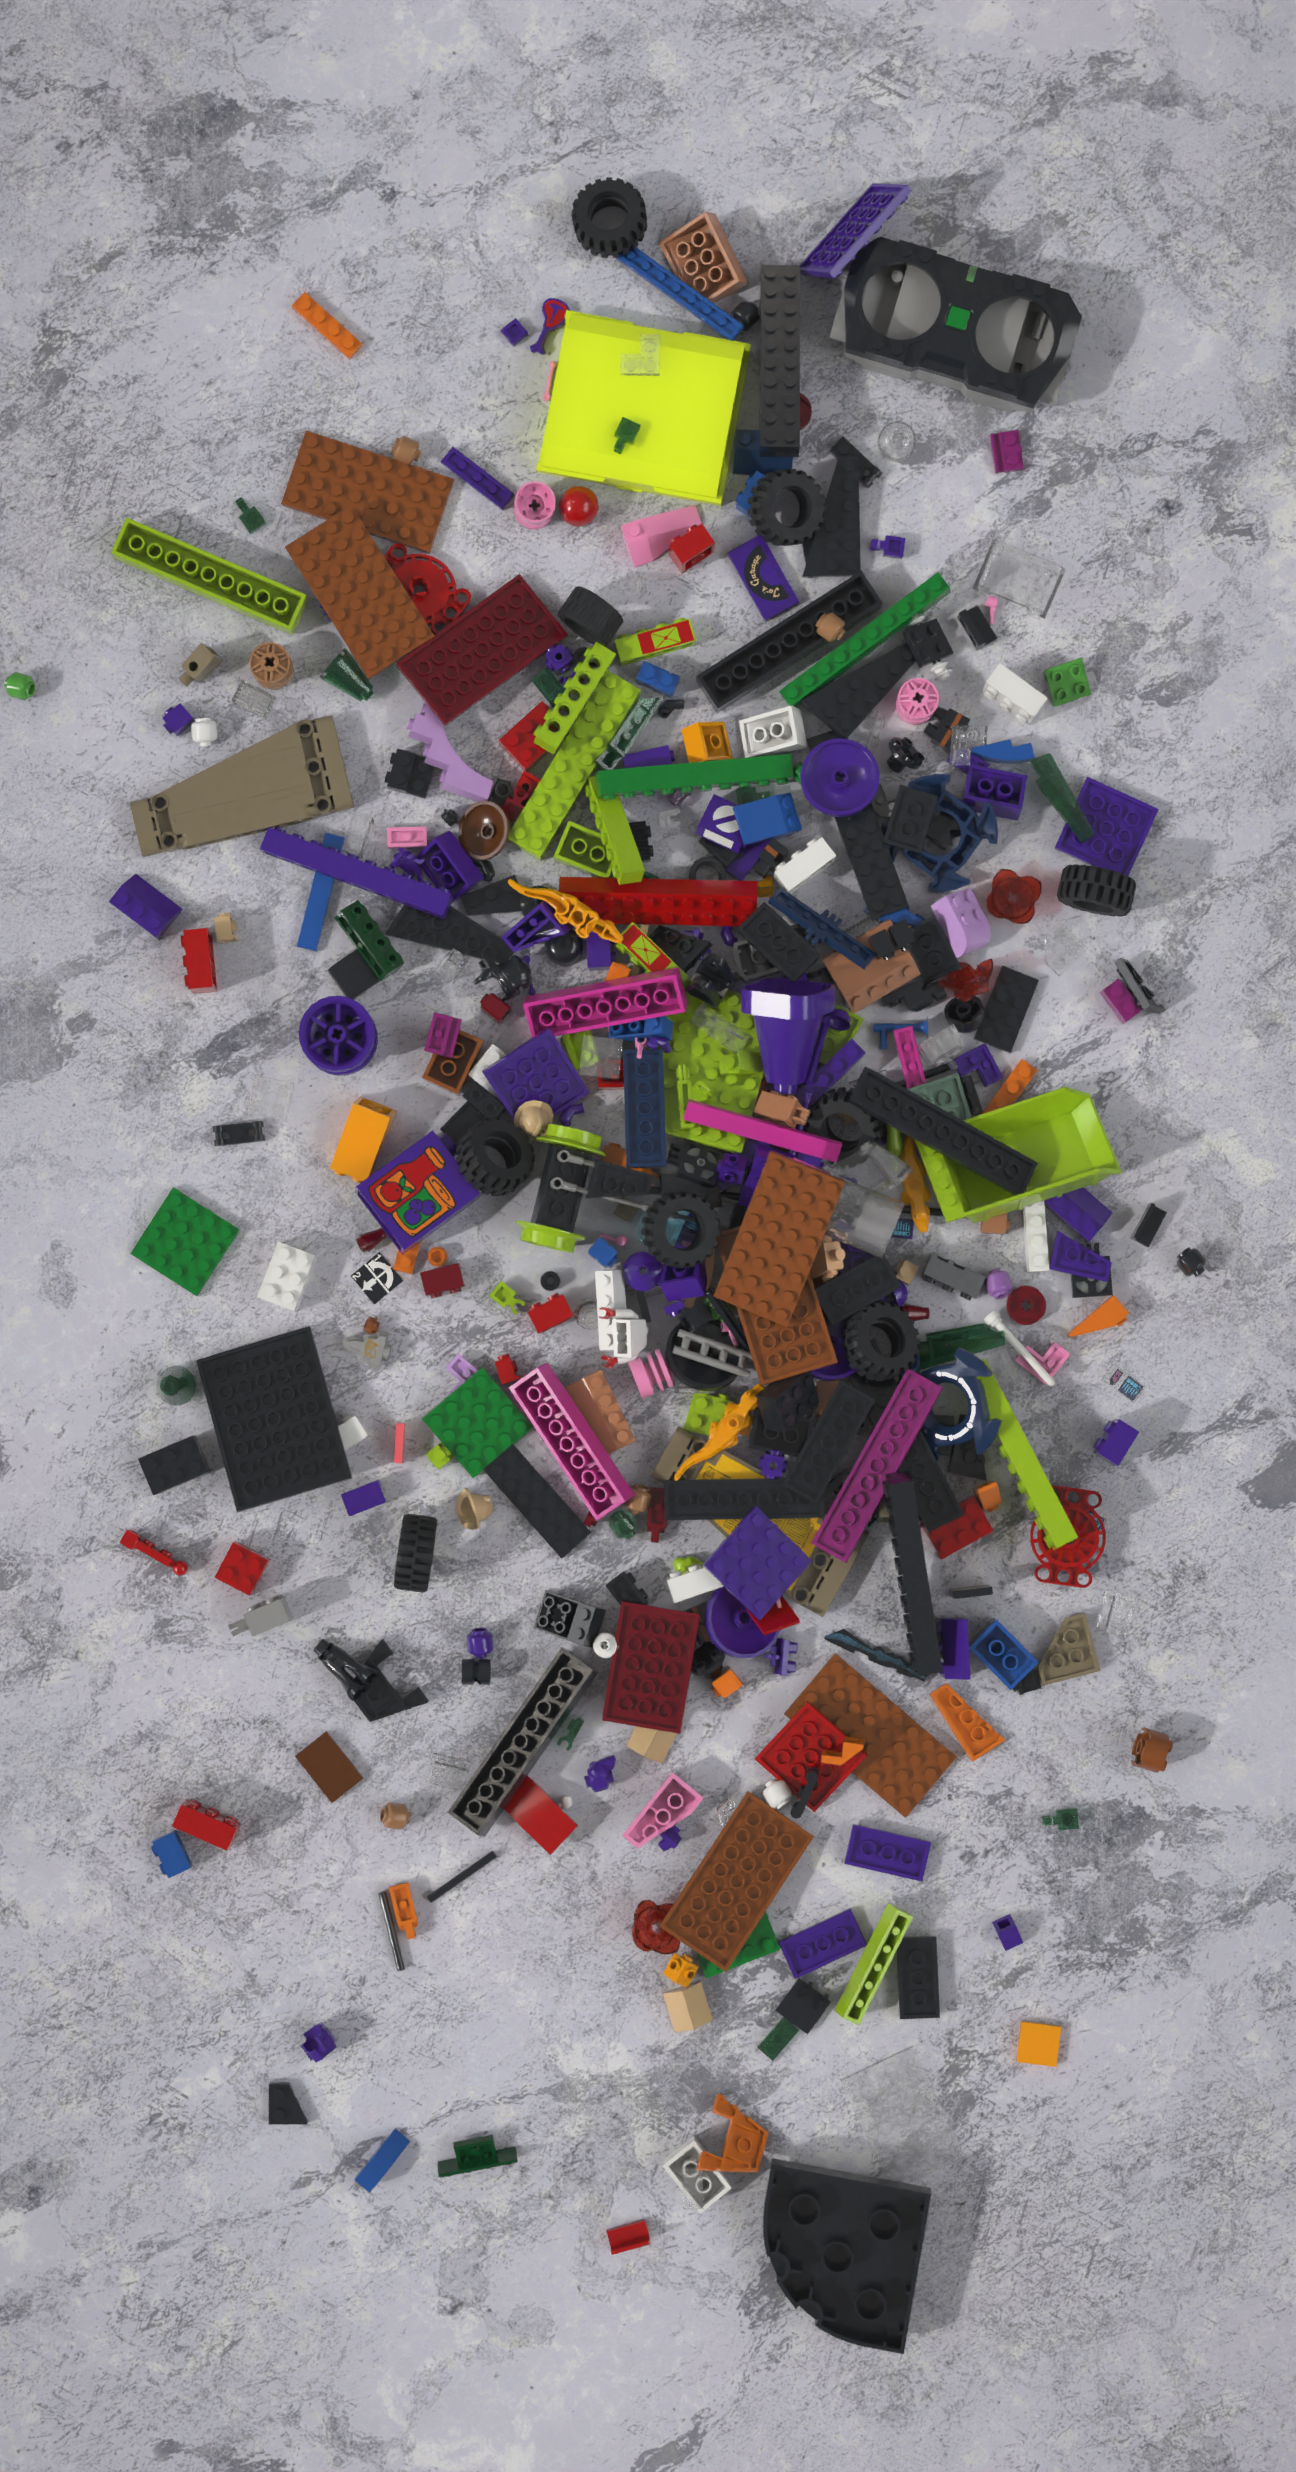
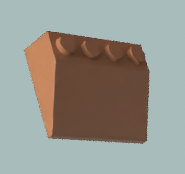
M705 211L659 242L674 275L712 303L735 293L749 283L714 213Z
M888 919L859 936L856 940L873 951L868 938L886 929L895 947L887 930L893 923ZM900 949L894 952V957L886 961L883 958L878 960L875 957L865 970L836 950L822 958V961L845 1006L854 1014L921 974L908 950L902 952Z
M602 1369L564 1387L608 1454L636 1441Z

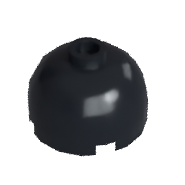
M571 929L564 935L545 941L544 944L545 953L549 960L556 965L564 967L577 962L584 948L582 938L574 929Z
M963 994V997L958 999L954 997L944 1008L947 1023L950 1028L958 1033H971L977 1030L984 1020V1007L980 998L975 995Z

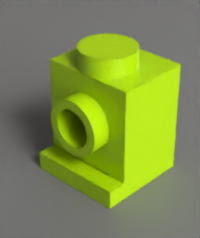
M442 1442L425 1454L438 1470L454 1458Z

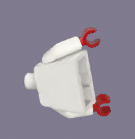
M607 1307L599 1308L606 1311V1315L604 1317L599 1316V1318L607 1320L612 1317L615 1318L612 1321L614 1356L616 1357L601 1356L602 1360H608L602 1366L611 1369L615 1363L619 1365L635 1360L640 1351L647 1346L649 1328L646 1325V1320L639 1319L638 1314L631 1309H614L612 1311L611 1308Z

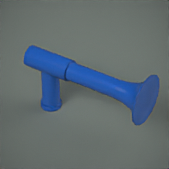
M928 1017L925 1021L915 1024L873 1023V1032H880L879 1049H888L887 1032H893V1030L913 1026V1031L926 1034L928 1038Z

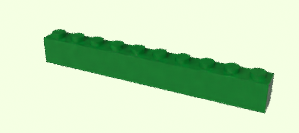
M937 572L779 691L781 697L788 706L799 707L802 700L823 689L951 593L949 585L940 573Z
M791 754L602 770L595 774L598 798H604L605 801L616 799L618 796H623V799H630L640 794L643 797L654 796V793L671 795L674 794V791H681L682 794L692 793L696 789H700L701 792L712 791V788L718 787L720 790L731 789V786L749 788L751 784H758V787L769 786L770 783L777 782V785H785L794 778Z

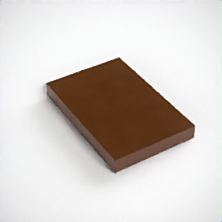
M327 1731L295 1756L331 1803L364 1778Z

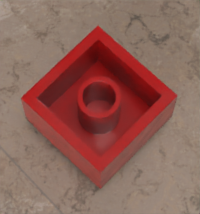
M702 523L698 526L695 524L687 529L685 535L682 537L678 535L670 541L669 556L683 574L713 554L715 542Z
M556 1293L547 1298L548 1302L544 1304L538 1302L530 1306L531 1310L527 1313L538 1334L574 1317L563 1294L559 1296Z
M234 1541L214 1578L251 1596L271 1559Z

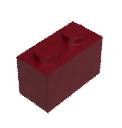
M459 1263L420 1272L425 1295L430 1296L431 1299L441 1297L442 1292L450 1291V1294L461 1292V1288L465 1287Z

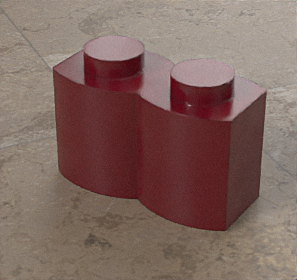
M493 992L490 995L486 993L480 1001L481 1010L499 1025L505 1021L512 1011L511 1007Z

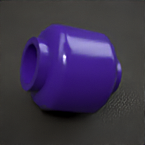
M487 1628L472 1629L471 1633L467 1635L468 1652L475 1655V1658H486L487 1654L491 1653L494 1649L492 1633L487 1631Z

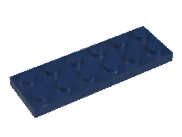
M643 1049L640 1059L637 1058V1050H623L626 1168L666 1167L663 1049Z

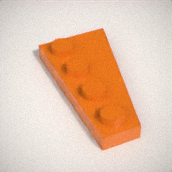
M947 1683L929 1693V1696L971 1762H974L1005 1741Z

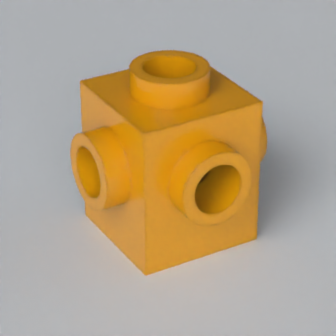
M674 1953L663 1974L674 1983L688 1988L699 1966L693 1962L694 1958L688 1954L683 1953V1955Z

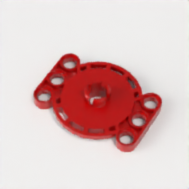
M401 543L393 544L384 555L427 625L431 624V631L434 635L439 633L434 628L436 624L441 623L447 627L458 619L469 606L471 601L470 592L465 588L456 590L453 574L440 560L426 554L407 555V549ZM395 549H400L404 554L402 557L397 558L392 552ZM416 558L427 559L428 562L423 560H416ZM432 562L438 564L443 569L438 568L436 565L432 564ZM445 573L450 577L451 583H448ZM421 585L426 591L414 594L413 587ZM464 594L468 600L461 603L457 600V596ZM447 609H454L456 616L448 617L445 612Z
M1053 1485L1052 1488L1058 1491V1499L1078 1538L1072 1544H1066L1053 1550L1052 1547L1048 1548L1043 1538L1046 1536L1043 1529H1038L1037 1539H1033L1034 1528L1037 1526L1035 1521H1033L1030 1530V1543L1033 1553L1042 1564L1035 1569L1034 1576L1041 1583L1086 1588L1092 1583V1575L1087 1569L1091 1568L1099 1560L1106 1543L1104 1524L1098 1513L1094 1510L1101 1505L1102 1497L1098 1492ZM1076 1492L1079 1497L1078 1501L1075 1503L1069 1502L1067 1499L1068 1493ZM1091 1494L1098 1497V1503L1095 1506L1089 1505L1087 1502V1497ZM1095 1518L1100 1523L1101 1531L1098 1530L1097 1524L1094 1521ZM1099 1535H1102L1101 1548L1098 1547ZM1034 1543H1038L1042 1555L1039 1556ZM1096 1551L1099 1552L1096 1559L1091 1563L1089 1559ZM1045 1557L1048 1562L1045 1563L1042 1559ZM1040 1568H1046L1049 1571L1047 1579L1039 1578L1038 1570ZM1060 1571H1066L1069 1574V1579L1066 1582H1061L1058 1579ZM1081 1573L1089 1577V1581L1085 1585L1078 1582L1077 1578Z

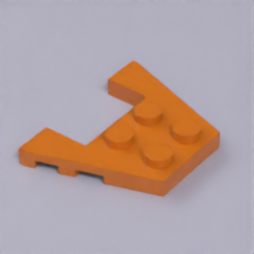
M717 2094L712 2113L730 2119L721 2157L702 2151L696 2170L758 2172L768 2132L749 2116L746 2117L734 2104L731 2105L726 2101L723 2095Z

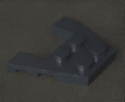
M384 1639L380 1640L365 1662V1665L374 1668L378 1672L374 1683L370 1686L365 1685L355 1676V1679L368 1689L360 1699L354 1702L369 1722L429 1702V1699L420 1687H417L407 1696L401 1698L379 1669L378 1664L394 1653Z

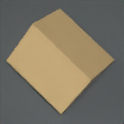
M636 1726L626 1746L646 1758L663 1763L677 1733Z
M701 1981L690 1984L688 1988L681 1987L663 1993L675 2032L695 2030L713 2021Z

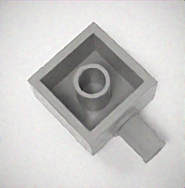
M277 1595L265 1600L266 1605L261 1606L258 1603L247 1608V1613L243 1614L244 1619L228 1625L230 1630L238 1627V1629L231 1632L232 1636L234 1637L239 1633L250 1630L253 1637L292 1620L293 1616L285 1597L279 1598Z

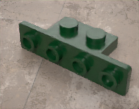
M493 2135L453 2142L456 2158L439 2161L438 2176L439 2178L450 2177L452 2175L517 2163L516 2147L496 2150Z

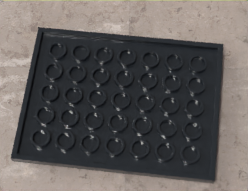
M310 1326L196 1360L238 1513L353 1479Z

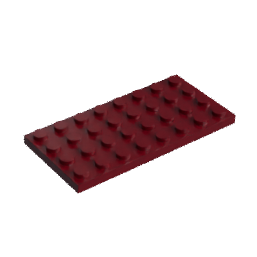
M518 574L434 635V638L423 643L397 662L396 667L441 723L447 726L545 654L550 647L564 640L568 633L522 576Z

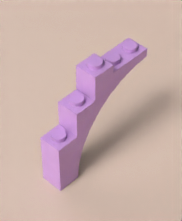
M424 703L420 714L416 713L414 719L410 718L407 725V730H410L408 737L426 743L423 755L426 756L424 763L443 769L439 779L442 782L440 789L475 802L487 801L494 781L481 776L463 762L450 745L441 721L429 706Z

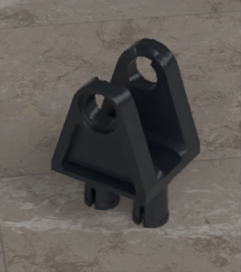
M712 953L699 964L686 986L685 992L718 1008L734 981V976L726 960L717 954Z

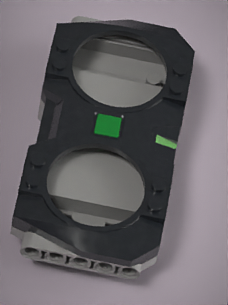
M878 237L856 253V258L851 263L829 338L844 342L845 356L863 365L862 368L897 379L911 380L919 378L961 391L964 397L972 399L974 402L1010 413L1012 410L1033 412L1040 401L1052 405L1056 404L1082 314L1078 311L1069 293L1051 288L1050 284L1014 273L1011 276L994 270L989 271L937 254V250L903 240L897 242Z

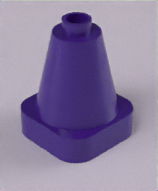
M765 978L742 986L741 1012L753 1015L765 1079L767 1082L774 1084L773 1091L780 1094L797 1093V1084L805 1083L822 1017L835 1010V985L806 980H797L793 984L787 978Z

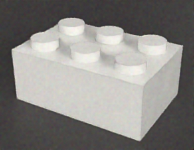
M1001 663L988 678L982 689L988 699L992 701L995 699L1000 703V707L1006 712L1011 711L1016 715L1018 721L1029 725L1048 699Z
M823 837L818 840L814 838L807 844L804 851L798 850L795 852L788 863H785V861L780 863L775 868L773 879L779 887L792 894L834 863L836 854Z
M278 1242L257 1297L296 1312L317 1256Z
M693 2135L662 2160V2164L701 2214L732 2189V2186L722 2171L696 2170L700 2154L706 2150Z

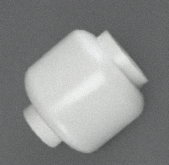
M211 717L195 718V722L191 724L193 741L200 742V746L212 745L211 741H215L218 738L216 722L211 720Z
M611 1633L599 1634L593 1642L595 1653L601 1658L611 1659L617 1649L616 1636Z
M772 1779L765 1784L767 1788L763 1791V1796L771 1808L780 1810L792 1802L793 1793L784 1780L776 1781V1779Z

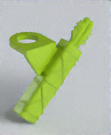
M679 1064L676 1069V1076L680 1079L677 1081L680 1126L682 1129H693L695 1127L694 1122L683 1120L689 1099L702 1102L710 1099L713 1092L705 1083L699 1080L692 1086L691 1080H688L690 1076L688 1071L690 1069L686 1068V1064Z

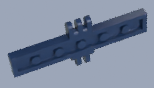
M781 887L770 897L768 903L805 928L807 933L805 939L809 941L813 937L814 939L811 944L814 946L818 942H825L864 970L875 959L876 953L838 928L843 921L839 918L834 922L835 914L827 917L830 913L829 910L826 909L820 915Z

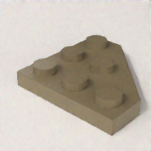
M1085 1612L1065 1617L1037 1665L1042 1686L1100 1671Z

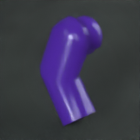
M652 1036L647 1042V1046L652 1048V1050L657 1049V1046L663 1049L664 1053H669L672 1050L670 1043L665 1038Z

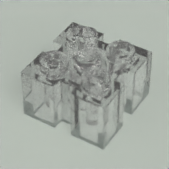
M951 1024L920 1043L918 1051L928 1068L932 1066L937 1068L946 1061L951 1071H954L958 1066L953 1057L963 1051L962 1047L966 1043L954 1024Z

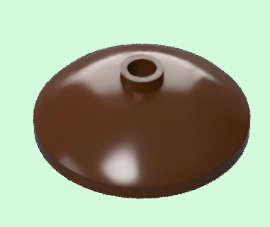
M479 801L471 805L464 812L458 829L459 841L465 852L470 857L478 860H488L497 856L505 847L509 837L510 825L508 816L500 805L491 801Z

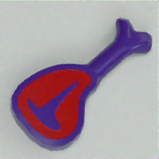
M549 298L543 303L542 313L545 321L537 342L530 346L532 353L546 354L544 344L549 333L558 330L565 324L566 310L570 311L565 302L556 298Z

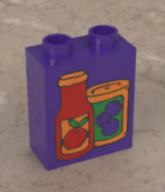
M432 1130L356 1186L355 1193L402 1255L477 1201L481 1194L479 1190L477 1191L472 1188L473 1185L470 1182L467 1183L464 1180L466 1178L464 1174L461 1175L459 1171L460 1165H457V1161L454 1159L457 1146L446 1133L438 1138Z

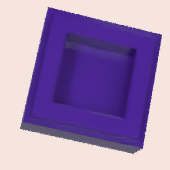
M516 318L501 329V333L513 347L528 335L526 329Z

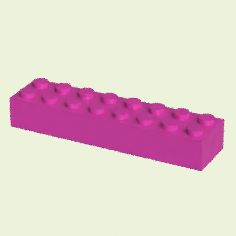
M677 967L527 996L523 1006L533 1038L546 1028H549L555 1037L682 1013L686 1011L688 1001L680 969Z
M548 1362L537 1367L509 1387L596 1521L635 1496Z

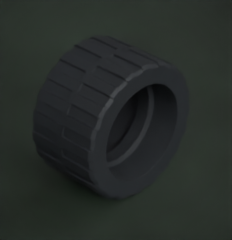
M580 586L574 588L557 612L560 620L569 629L592 645L597 641L606 647L623 623L621 614L597 594Z

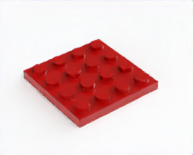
M807 1701L760 1751L755 1760L777 1780H784L798 1799L800 1797L797 1794L801 1785L806 1786L807 1780L805 1777L808 1769L811 1766L817 1767L819 1769V1776L806 1804L807 1807L815 1812L867 1757V1753L862 1749L842 1765L821 1763L823 1750L843 1752V1742L845 1737L848 1736L814 1705Z

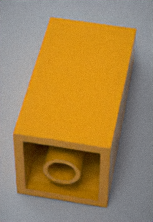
M360 1096L352 1105L330 1169L334 1170V1173L337 1175L353 1177L352 1180L358 1183L370 1177L397 1110Z

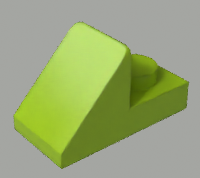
M738 1050L739 1054L719 1055L720 1076L760 1074L758 1053Z

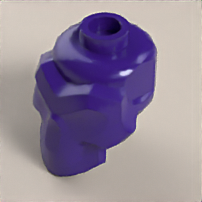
M614 1755L602 1758L597 1762L592 1761L587 1769L588 1775L584 1776L587 1788L591 1787L596 1793L607 1790L609 1784L615 1782L612 1774V1769H614L616 1762Z

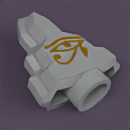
M378 1331L376 1334L367 1333L363 1337L350 1336L344 1338L343 1345L350 1352L357 1353L362 1361L368 1363L370 1368L378 1371L382 1361H388L392 1345L387 1344L389 1332Z

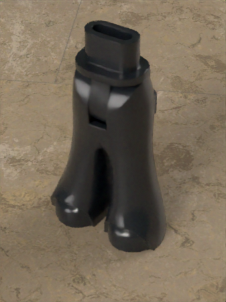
M324 1639L314 1649L318 1659L340 1681L352 1701L360 1699L368 1689L349 1674L345 1668L352 1671L368 1686L372 1685L378 1676L377 1670L357 1661L333 1643H328Z

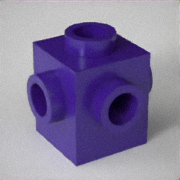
M562 644L558 646L553 645L546 651L545 665L551 672L554 671L557 676L561 673H566L572 668V657L574 655L567 646L564 648ZM561 654L563 658L561 660H557L556 657H558Z
M724 1153L723 1160H719L716 1171L720 1172L718 1180L742 1185L748 1158Z
M770 1449L769 1452L765 1451V1456H760L758 1468H762L761 1474H765V1477L769 1479H777V1477H781L782 1472L786 1473L788 1461L784 1460L785 1454H781V1451ZM771 1462L777 1464L775 1469L769 1467Z

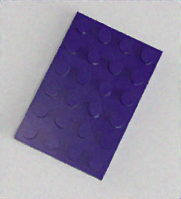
M872 183L800 264V274L825 278H837L840 276L846 264L856 258V253L869 243V238L879 232L885 220L891 218L895 214V209L908 199V195L912 191L909 186Z

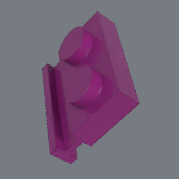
M1019 431L991 433L990 442L995 474L1023 470L1024 465Z
M434 1012L424 1051L453 1058L462 1019Z

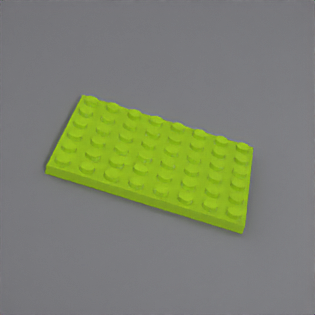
M686 980L683 983L684 989L686 988L690 980ZM728 990L718 1008L686 993L688 1001L686 1011L666 1015L673 1022L672 1041H668L672 1047L671 1052H663L665 1135L684 1140L688 1139L742 1155L746 1141L744 1136L695 1123L693 1129L681 1128L677 1081L680 1079L676 1076V1069L679 1064H686V1068L690 1069L688 1071L690 1072L688 1080H691L692 1086L699 1080L712 1090L713 1094L710 1099L701 1103L752 1117L764 1077L753 1015L741 1012V993ZM738 1050L758 1053L760 1074L720 1076L719 1055L739 1054Z

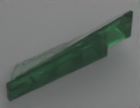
M662 696L643 698L636 701L606 745L607 748L594 761L598 771L613 770L619 760L625 757L664 698Z
M1049 753L1032 759L1030 761L1031 766L1040 777L1036 780L1037 787L1083 844L1094 835V831L1055 760Z
M985 1323L927 1333L926 1341L920 1342V1346L917 1347L919 1349L918 1355H920V1370L956 1360L954 1355L958 1348L976 1354L1005 1345V1333L1002 1330L1000 1332L993 1331Z

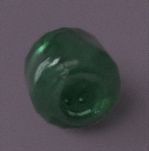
M619 1509L609 1517V1527L617 1538L630 1539L636 1534L635 1530L638 1527V1522L630 1511Z

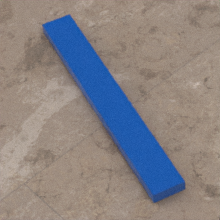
M637 247L634 250L632 248L629 249V253L626 255L623 253L618 254L617 260L727 340L734 341L744 329L743 324Z

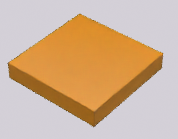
M1021 2021L1016 2061L1057 2067L1061 2026Z

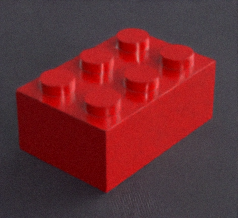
M543 701L499 739L501 747L527 772L549 753L534 743L536 736L533 735L539 724L541 726L544 725L546 720L543 718L550 709ZM555 726L548 727L552 732L558 731Z
M208 928L183 930L184 936H181V946L184 948L186 955H183L182 958L183 966L186 967L188 974L184 975L185 986L194 994L218 992L212 933Z
M971 1495L958 1503L964 1516L930 1533H927L923 1523L920 1524L939 1559L942 1560L994 1531L975 1496Z
M194 1799L183 1802L172 1827L227 1851L232 1846L241 1826V1823L237 1822L238 1819L231 1815L226 1817L220 1815V1811L213 1807L204 1808L201 1806V1802Z

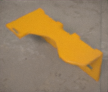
M765 876L763 880L757 882V887H759L757 889V896L759 898L771 897L773 895L772 876Z

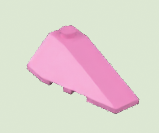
M692 505L621 525L622 534L634 567L653 562L659 555L669 550L670 541L678 535L682 537L687 533V529L695 524L697 526L700 525L702 522L696 506Z
M671 1773L622 1836L636 1848H639L692 1814L703 1800V1797L678 1776Z

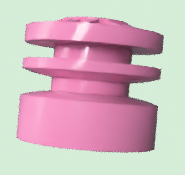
M535 481L526 483L519 488L514 501V515L521 526L537 530L550 523L556 505L553 491L548 485ZM532 504H535L537 511H533V508H531Z
M913 678L905 682L900 688L895 702L899 718L911 725H922L928 722L934 715L939 702V695L935 685L923 678ZM915 696H918L919 699L922 698L920 703L914 701Z
M659 1349L654 1350L657 1357L655 1360L652 1359L650 1352H648L647 1363L644 1364L640 1356L628 1362L642 1399L654 1395L653 1385L655 1384L658 1385L661 1391H664L662 1382L665 1380L669 1388L674 1387L672 1372L668 1367L666 1357H664Z

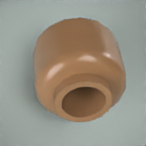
M401 436L400 439L396 438L391 450L394 459L406 465L412 464L413 460L417 462L421 454V450L418 449L419 443L407 436Z
M832 612L824 613L815 625L818 627L817 633L828 642H833L835 639L840 640L846 632L843 629L845 622Z
M641 1484L630 1486L635 1496L624 1502V1505L629 1508L628 1512L639 1515L640 1512L648 1510L652 1494L647 1486Z
M389 1802L382 1807L380 1812V1821L383 1822L385 1828L401 1830L406 1824H409L411 1819V1813L408 1812L407 1806L401 1803Z

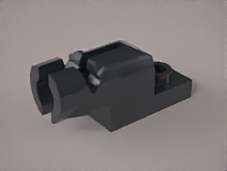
M939 980L922 985L923 988L916 981L883 997L881 1001L884 1007L889 1005L892 1008L900 1004V999H903L909 1012H919L933 1004L931 997L935 998L938 1002L946 998L947 994Z

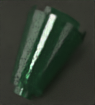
M344 648L342 651L345 654L342 656L339 653L325 669L326 675L321 674L319 678L360 702L363 699L367 701L374 693L372 691L373 685L349 651Z
M169 1367L157 1379V1393L169 1405H183L195 1394V1377L184 1367Z

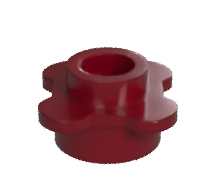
M589 1510L583 1524L588 1525L590 1529L591 1525L596 1526L597 1521Z

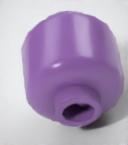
M999 1268L989 1271V1275L984 1280L989 1296L995 1299L1009 1296V1292L1013 1288L1008 1272L1000 1271Z

